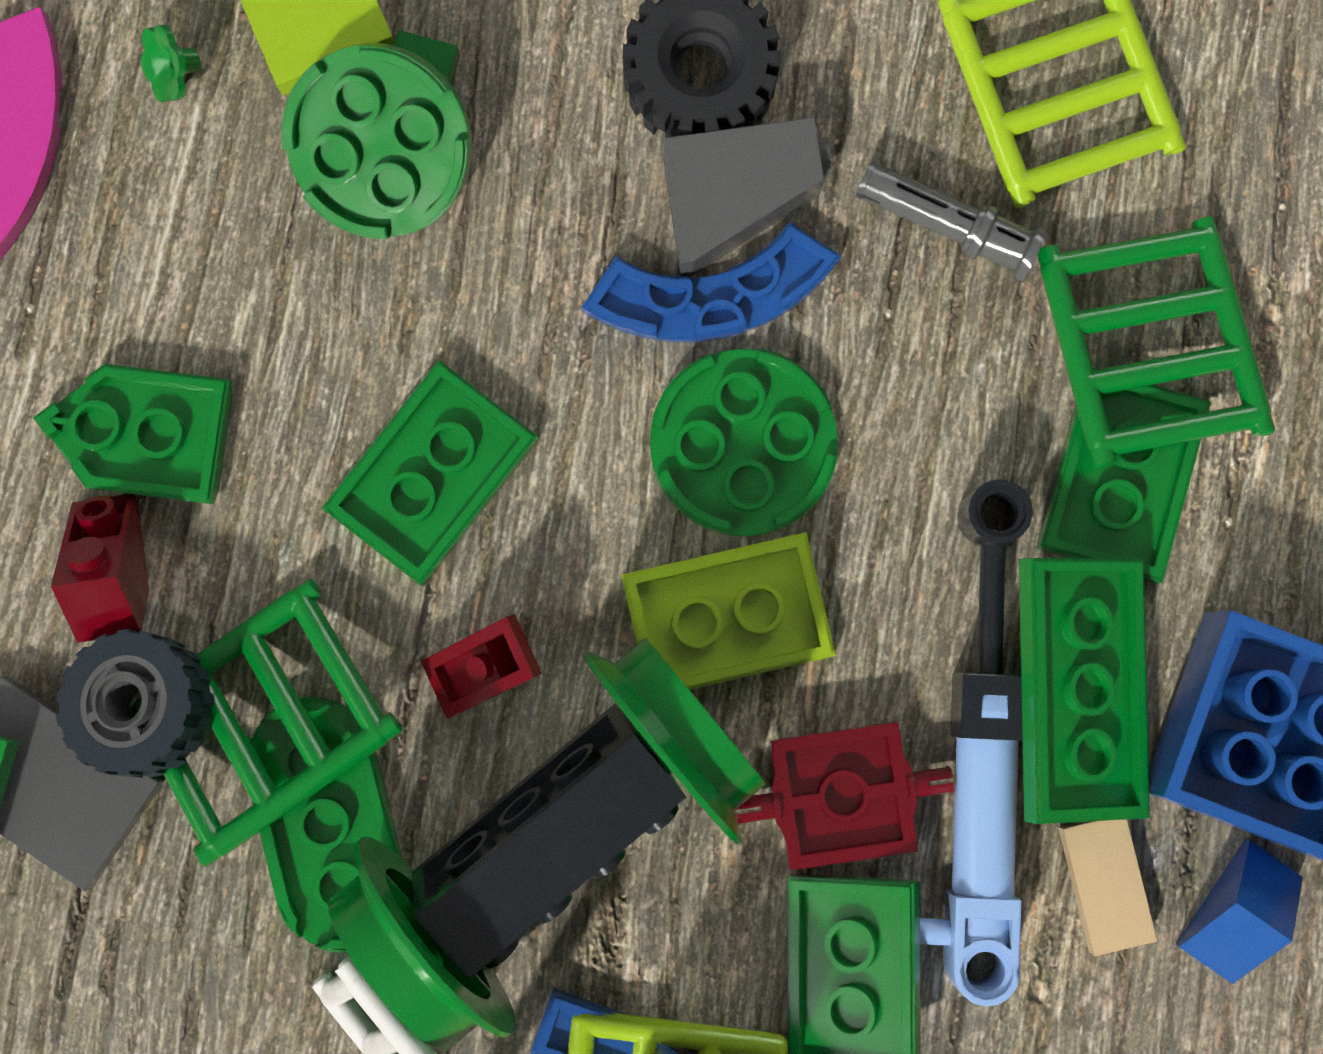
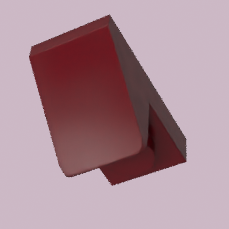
M515 613L421 661L446 719L534 680L542 674Z

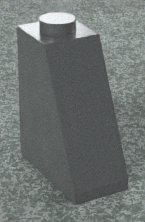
M814 118L663 138V162L680 276H693L818 197L824 180L823 176L831 175L832 160L828 138H817Z

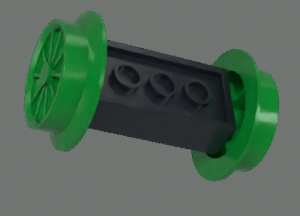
M646 637L615 663L589 651L582 655L589 668L617 705L613 704L416 869L413 870L402 858L376 839L364 836L355 842L353 853L359 875L330 898L328 910L332 924L349 957L378 997L409 1030L430 1046L441 1051H447L477 1026L504 1038L509 1037L516 1030L517 1024L514 1010L492 968L504 962L513 953L519 943L518 938L538 921L542 924L548 923L559 916L572 900L571 893L593 876L595 879H599L614 870L623 860L626 854L625 848L644 832L647 834L656 833L672 821L679 810L678 804L686 798L672 773L736 845L742 841L735 810L764 787L766 783Z

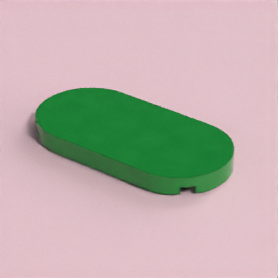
M323 697L299 698L330 751L361 730L353 713L346 705ZM273 708L261 720V724L256 728L253 737L250 738V743L273 784L278 788L308 766L275 708ZM376 752L259 832L277 907L283 921L299 938L303 937L307 942L316 945L314 947L328 952H346L332 924L328 902L331 897L359 875L353 853L355 842L364 836L371 837L387 846L403 859Z

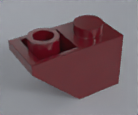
M134 494L112 497L95 496L85 501L72 502L51 588L77 643L94 641L104 634L114 635L117 634V630L130 629L137 632L142 630L149 595V583L139 505Z

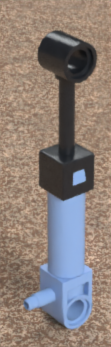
M1004 479L988 481L967 493L960 502L957 512L958 525L965 538L975 546H981L977 673L954 672L952 675L950 735L957 737L952 889L945 890V919L920 918V944L944 945L943 964L947 977L965 998L973 1004L985 1007L999 1005L1009 999L1016 990L1020 977L1022 900L1014 895L1018 743L1022 741L1021 675L1002 674L1006 547H1012L1013 541L1021 537L1029 528L1033 509L1031 499L1026 491L1015 482ZM985 498L997 499L1007 509L1008 519L1003 530H992L981 519L980 509ZM980 952L993 953L995 965L990 976L982 981L968 980L966 968L970 959Z

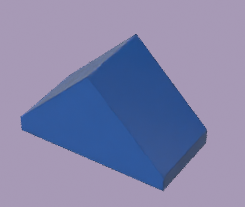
M1245 839L1175 945L1228 982L1234 984L1292 942L1303 877L1252 841Z

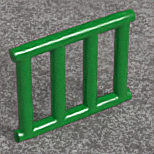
M1206 216L1195 220L1191 224L1192 229L1067 252H1060L1058 245L1043 246L1037 254L1040 273L1087 449L1090 451L1095 468H1104L1117 461L1116 455L1249 429L1252 436H1268L1276 430L1221 235L1217 230L1213 216ZM1194 253L1199 255L1208 287L1080 311L1077 310L1069 280L1070 276ZM1215 311L1224 346L1098 370L1093 369L1084 335ZM1232 370L1242 405L1110 430L1101 399L1102 394Z
M308 578L297 587L290 589L196 654L202 660L200 665L203 670L208 671L212 681L209 685L211 693L214 694V706H211L210 718H212L210 726L253 802L252 806L222 826L187 760L178 768L165 770L166 774L164 776L200 841L194 847V853L199 863L205 867L236 849L379 750L389 740L403 731L402 724L391 712L383 714L317 603L322 594L318 584L312 578ZM295 617L361 727L359 732L331 751L328 749L265 640L268 635ZM242 653L308 766L278 788L273 784L212 675ZM141 693L135 696L130 703L132 718L140 710L142 703Z

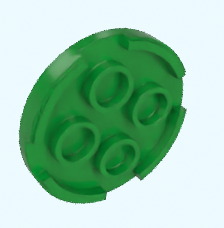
M363 43L348 46L328 54L311 65L298 79L290 92L283 112L281 124L282 150H286L292 172L305 193L302 197L321 217L351 234L373 239H388L389 237L402 236L423 229L440 218L454 204L467 181L472 162L473 145L470 122L463 103L454 87L436 67L406 49L381 43Z
M736 349L712 355L710 353L694 361L684 368L667 386L658 401L651 423L650 455L652 466L658 483L666 497L679 512L695 524L715 533L728 536L750 537L764 535L780 530L798 520L811 509L826 490L835 470L838 457L837 428L832 406L821 386L804 368L794 361L763 349Z

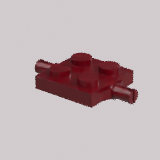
M896 721L771 739L769 743L774 770L770 788L771 793L753 795L736 810L760 808L736 812L739 825L775 819L784 836L787 863L790 870L918 852L913 820L917 797L954 793L955 787L952 781L928 784L930 781L951 779L953 774L950 766L912 772V768L903 755L899 724Z

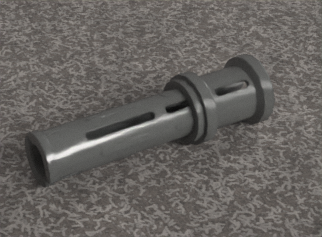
M871 160L855 195L860 200L863 199L884 208L910 222L962 244L961 251L965 252V256L972 260L981 256L1012 270L1013 278L1023 282L1047 234V230L1039 226L1032 231L999 216L998 208L991 204L988 207L982 205L979 210L916 180L892 171L874 160Z

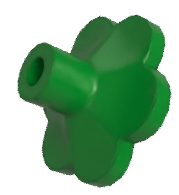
M164 24L145 28L142 32L144 52L141 56V67L143 74L151 82L154 96L159 102L181 100L185 95L184 75L196 73L200 70L199 54L193 47L181 49L176 45L174 34L168 25Z

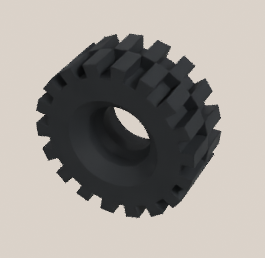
M645 0L639 6V20L636 21L631 18L626 30L627 43L623 44V73L625 92H629V104L635 116L639 113L644 116V127L654 135L660 129L665 132V138L749 127L753 126L756 118L762 121L768 112L770 100L774 97L781 64V50L777 51L779 35L775 24L767 26L769 12L761 2L754 8H751L748 5L749 0H659L656 4L652 0ZM695 46H706L715 49L722 56L725 63V73L722 79L716 85L707 89H696L686 85L680 79L676 69L677 61L685 50Z

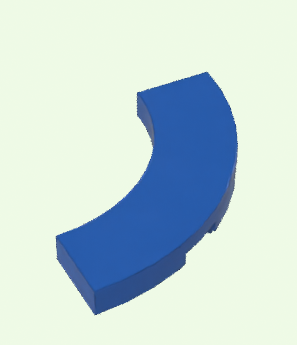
M789 222L783 231L757 255L732 267L730 271L708 277L689 278L688 276L658 274L629 264L616 256L581 308L583 313L605 325L647 339L668 342H703L724 339L768 324L789 312L806 299L827 278L839 262L841 255Z

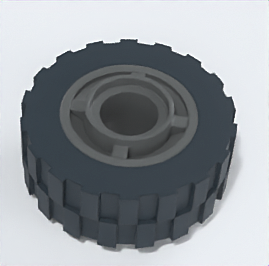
M130 629L117 630V634H104L96 638L95 643L89 647L84 646L75 655L77 659L71 666H67L62 676L64 681L61 690L58 689L56 702H59V714H56L57 726L62 728L64 734L62 740L67 749H73L77 754L75 758L83 765L96 767L95 771L104 774L143 778V776L156 777L166 774L165 770L169 768H178L186 762L185 758L191 752H196L203 743L201 739L205 731H209L212 722L210 712L211 706H214V694L211 693L209 685L212 681L208 671L203 670L200 665L202 660L195 652L184 649V644L142 630L140 632ZM140 691L142 697L141 707L132 718L130 703L133 696Z

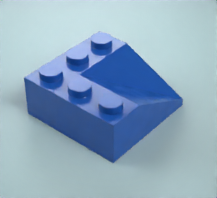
M1232 610L1205 612L1149 766V794L1323 861V645Z

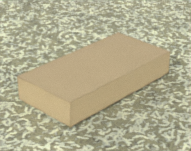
M1127 819L1076 822L1059 826L1058 829L1089 953L1093 956H1099L1157 942Z

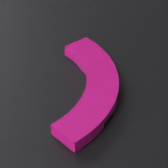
M41 7L0 22V260L22 233L42 197L53 168L61 129L57 125L60 106L59 91L63 90L62 72L57 43L47 13Z

